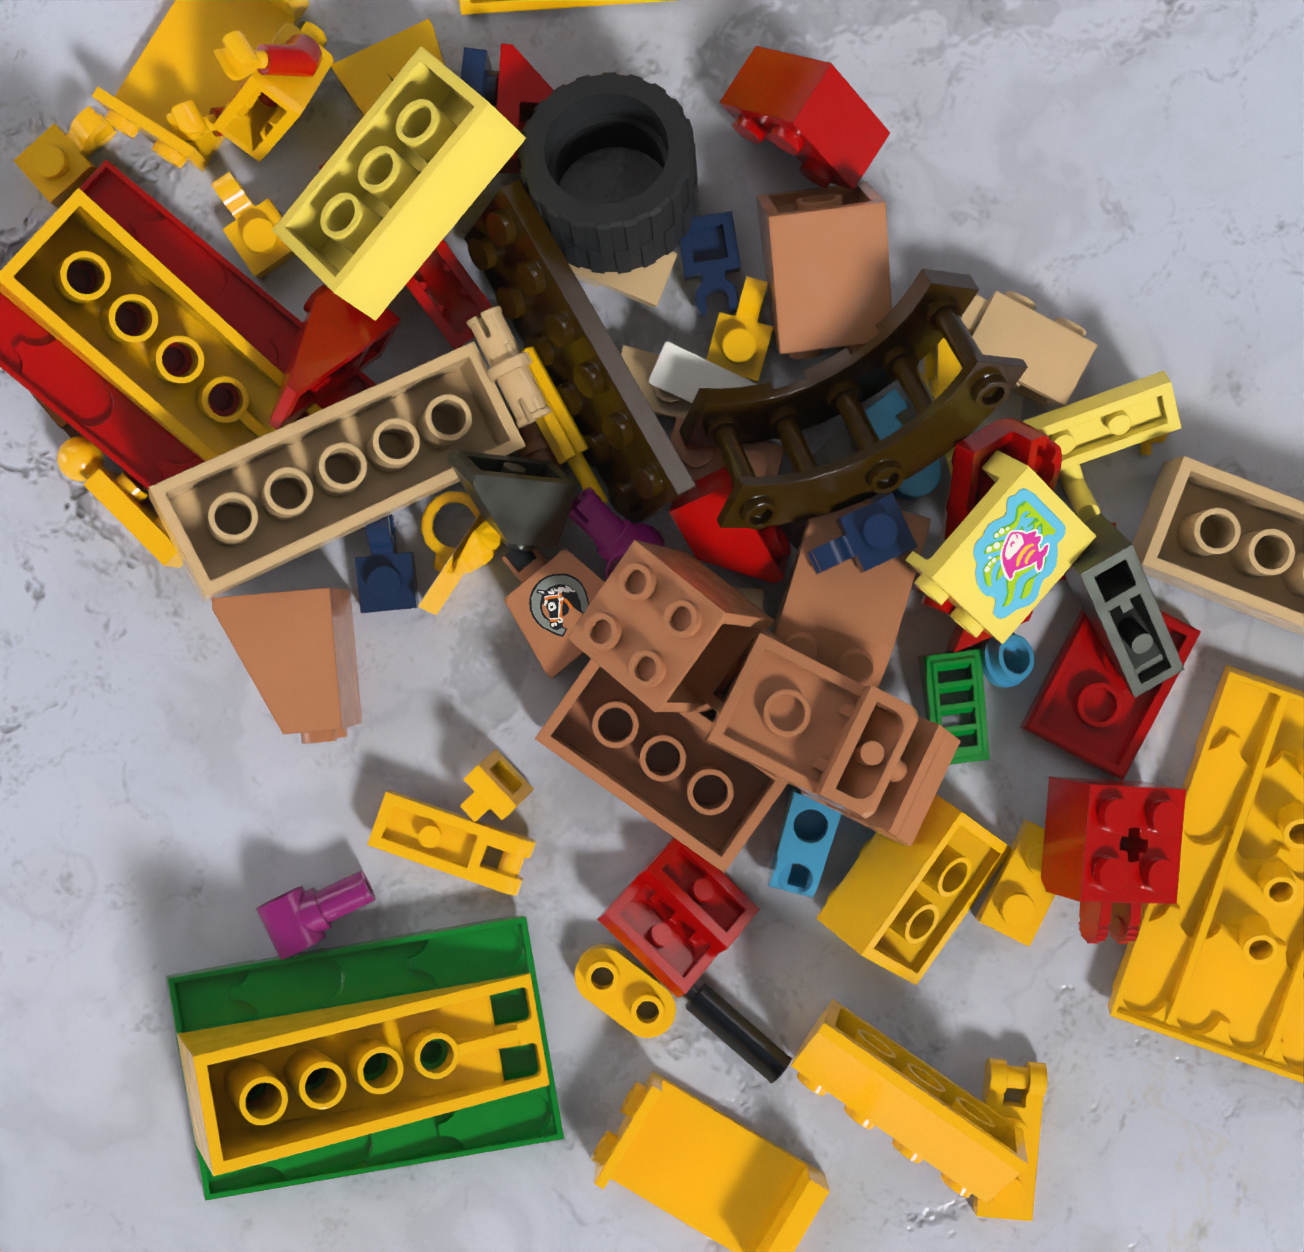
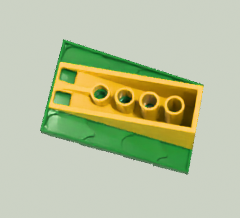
M525 916L500 917L332 948H320L299 952L282 960L277 956L165 976L205 1201L564 1139L527 918Z

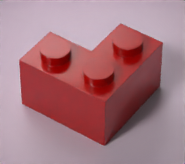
M755 46L719 102L735 119L732 127L739 135L754 144H761L762 140L773 142L783 151L795 155L802 163L799 168L800 172L808 180L823 188H828L830 183L854 190L890 135V131L832 63L760 46Z

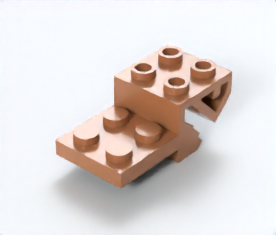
M762 633L756 634L704 741L801 789L800 794L905 846H912L960 744V740L940 724L918 717L917 710L908 703L872 685L864 686Z

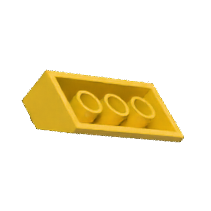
M833 998L795 1053L791 1067L798 1071L796 1076L804 1086L821 1096H824L827 1092L846 1105L844 1111L856 1123L867 1129H873L874 1126L880 1128L894 1138L892 1144L903 1156L915 1163H921L923 1159L942 1172L940 1175L942 1181L963 1197L969 1198L971 1194H974L987 1203L1018 1177L1028 1164L1024 1133L1020 1127Z

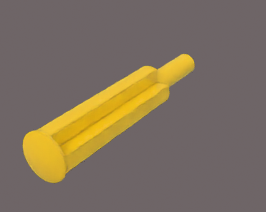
M534 347L522 349V353H529L533 361L529 368L547 405L552 409L550 414L542 418L539 417L536 421L559 464L561 465L567 461L582 489L585 490L591 487L601 500L607 504L608 499L582 454L589 447Z

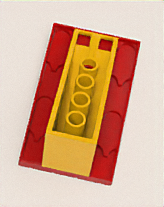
M105 159L0 271V368L147 490H149L150 486L276 430L269 424V420L297 334L303 322ZM360 371L287 425L377 384Z

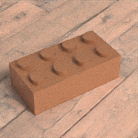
M592 659L535 737V740L723 873L726 872L788 784L770 773L704 741L713 720L702 712H654Z

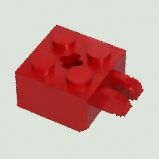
M1049 776L1041 881L1046 892L1080 902V922L1078 924L1080 926V936L1087 941V944H1098L1099 942L1106 941V937L1109 936L1108 931H1110V937L1117 944H1128V942L1136 941V937H1139L1138 931H1140L1138 926L1141 923L1142 903L1177 904L1186 789L1144 781Z

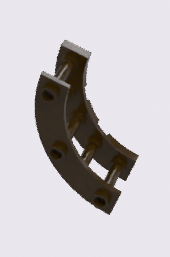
M922 268L899 302L875 325L879 333L854 353L845 348L827 360L803 370L804 379L776 389H773L770 382L736 388H699L679 432L685 446L717 447L733 481L734 487L717 517L720 528L762 529L767 526L807 520L841 510L865 501L877 494L892 492L903 481L944 456L956 446V443L969 436L998 406L1007 400L1011 390L1028 366L1023 359L982 354L961 319L979 291L971 275ZM945 338L960 363L962 370L935 399L918 369V364ZM898 380L917 416L888 437L880 440L861 403ZM841 414L860 452L818 467L801 430ZM773 438L779 439L795 473L756 477L742 444Z

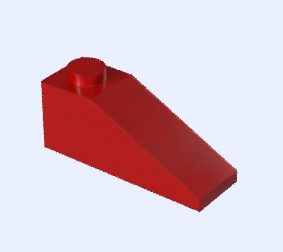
M326 284L317 288L304 304L303 310L307 313V316L297 334L269 424L276 430L284 427L380 358L401 319L386 308L375 321L335 294Z

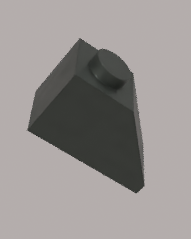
M458 450L450 451L448 462L482 517L501 536V541L504 544L522 551L533 550L534 546L558 547L578 486L552 461Z

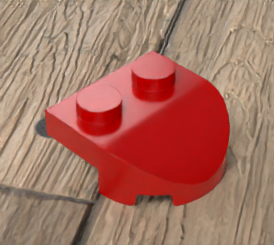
M1013 418L996 420L956 443L951 460L953 471L950 496L946 504L947 521L944 539H948L995 484L994 480L982 467L997 450L1028 465L1054 491L1062 463L1061 447L1051 441L1044 432Z

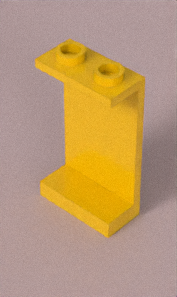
M175 0L116 95L112 96L97 86L92 97L108 111L103 119L112 127L131 139H134L138 132L155 141V144L151 150L179 169H182L185 162H188L204 172L225 139V136L216 137L210 131L196 140L185 142L174 135L166 115L171 113L173 106L188 100L196 102L203 117L208 116L210 109L213 107H225L244 78L238 81L231 80L212 53L215 49L226 47L222 41L223 36L229 32L240 30L244 33L255 51L260 44H269L285 23H293L296 26L310 2L308 0Z
M652 1071L644 1085L636 1081L631 1087L620 1108V1112L626 1115L615 1134L609 1130L604 1133L591 1157V1161L597 1164L594 1185L604 1190L609 1180L612 1179L733 1252H794L830 1192L825 1173Z

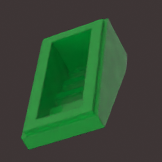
M972 648L957 652L919 655L918 660L926 720L942 726L941 716L970 712L971 723L943 727L954 736L973 734L974 745L958 747L950 765L990 760L980 649ZM964 668L965 679L938 682V672ZM967 691L968 701L940 705V694Z

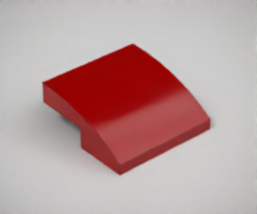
M673 837L622 890L597 920L667 989L679 998L690 990L717 955L732 945L760 909L721 870Z

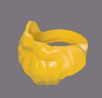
M448 491L436 496L426 506L421 518V533L426 545L435 552L433 567L440 572L456 548L446 546L436 538L433 531V520L436 513L445 505L460 503L467 506L476 518L480 514L469 494L462 491ZM484 518L481 520L482 524L472 532L463 551H460L448 569V574L461 576L463 573H473L474 570L486 565L494 557L495 552L502 544L501 536Z

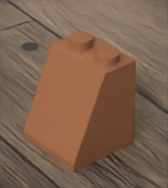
M867 181L859 182L854 190L832 185L828 186V188L816 187L756 195L766 281L768 282L767 290L773 337L780 354L789 353V357L794 359H809L822 355L823 349L845 346V348L852 352L857 351L879 333L875 325L892 309L886 202Z
M329 587L211 598L213 612L283 735L301 733L302 744L336 741L337 738L347 737L348 727L362 723L351 590Z

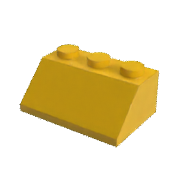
M936 794L912 846L901 845L876 832L872 839L864 844L858 859L840 885L831 891L825 906L816 919L861 956L917 985L1012 848Z

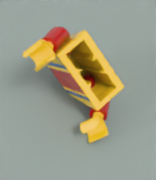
M301 21L296 26L293 23H285L269 44H260L255 51L242 31L237 30L225 34L222 41L226 47L215 49L212 53L231 80L238 81L243 78L244 80L225 107L211 108L208 116H202L194 100H188L173 106L171 113L166 115V119L174 135L185 142H191L212 131L214 136H225L258 162H261L300 117L334 62L331 53L324 49L327 44L324 32L313 23Z

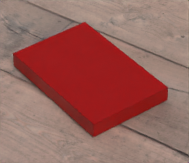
M1081 609L1020 728L1123 781L1179 673L1134 698L1122 680L1084 610ZM1160 610L1184 666L1201 631Z

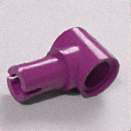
M591 487L583 490L582 495L579 493L573 498L568 517L597 545L596 552L607 562L605 569L606 580L634 540L665 547L664 538L658 530L644 523H631L629 520L622 521Z
M361 870L319 891L313 887L306 891L303 886L297 887L257 907L256 910L280 960L326 938L327 936L324 931L332 928V921L375 901L376 897L367 876Z

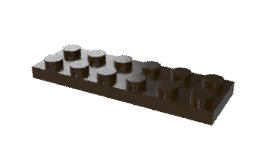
M517 180L502 186L464 238L468 245L470 258L473 264L484 272L496 293V301L503 311L502 314L512 321L524 342V349L534 347L589 447L588 450L582 453L588 463L597 469L608 488L612 506L620 515L624 516L625 520H629L631 523H643L696 485L546 223L532 204L521 180Z

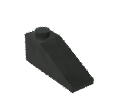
M1100 513L1084 522L1096 535V538L1064 575L1126 687L1133 697L1136 698L1185 669L1133 544Z

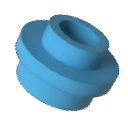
M1012 633L1004 644L990 637L984 640L981 646L980 655L983 673L997 687L1008 688L1016 686L1033 669L1034 653L1029 642L1022 636Z

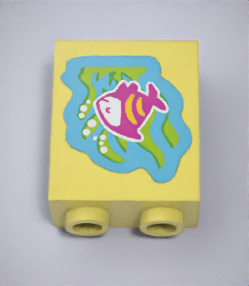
M997 450L982 467L995 482L992 488L930 559H924L913 551L905 561L920 574L914 582L920 590L941 606L948 600L956 607L949 616L975 638L984 631L1004 644L1096 538V535L1028 465Z

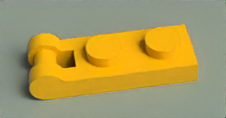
M387 790L367 845L502 893L518 895L523 881L519 873L524 859L531 858L536 841L525 835L506 831L478 820L474 822L469 817L392 790ZM488 846L503 851L498 868L482 864Z
M987 1058L982 1102L1023 1130L1028 1164L1018 1177L987 1203L973 1194L972 1210L977 1217L1022 1221L1033 1220L1043 1097L1046 1094L1048 1080L1045 1063L1026 1061L1023 1067L1007 1065L1006 1059ZM1006 1089H1022L1021 1102L1004 1100Z

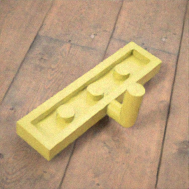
M1165 371L1022 421L1044 432L1051 441L1061 447L1062 463L1059 474L1061 484L1076 516L1083 523L1100 514V509L1084 480L1080 464L1181 429L1172 383ZM955 447L944 455L951 478L953 471L951 460Z

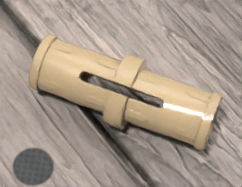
M496 306L480 313L482 317L474 316L466 323L471 328L490 366L486 373L491 383L498 382L517 420L516 423L521 428L537 421L539 417L542 418L550 414L552 409L547 405L529 368V365L533 363L529 353L521 352L502 314L501 307Z

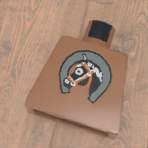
M535 546L530 551L512 548L502 557V560L522 584L511 592L504 601L545 673L552 679L584 653L568 640L567 636L605 582L566 548L549 562H547Z

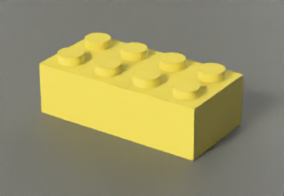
M420 46L272 231L335 294L376 321L520 147L526 137L486 99L425 48Z

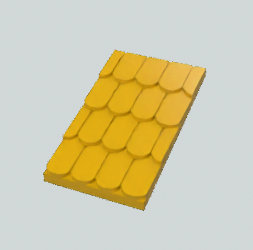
M1226 664L1195 745L1196 752L1182 786L1183 789H1186L1177 904L1142 903L1141 923L1138 926L1140 929L1138 931L1139 937H1136V941L1128 942L1112 984V994L1107 1006L1109 1015L1117 1019L1304 1083V692Z

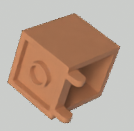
M637 540L633 541L567 636L568 640L654 712H708L711 707L718 712L725 699L721 693L739 670L756 634L762 633L786 645L768 630L774 621L770 616L689 552Z

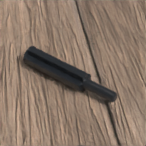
M706 983L700 987L694 984L683 995L688 1000L685 1009L766 1078L770 1084L780 1078L786 1071L792 1057L781 1050Z

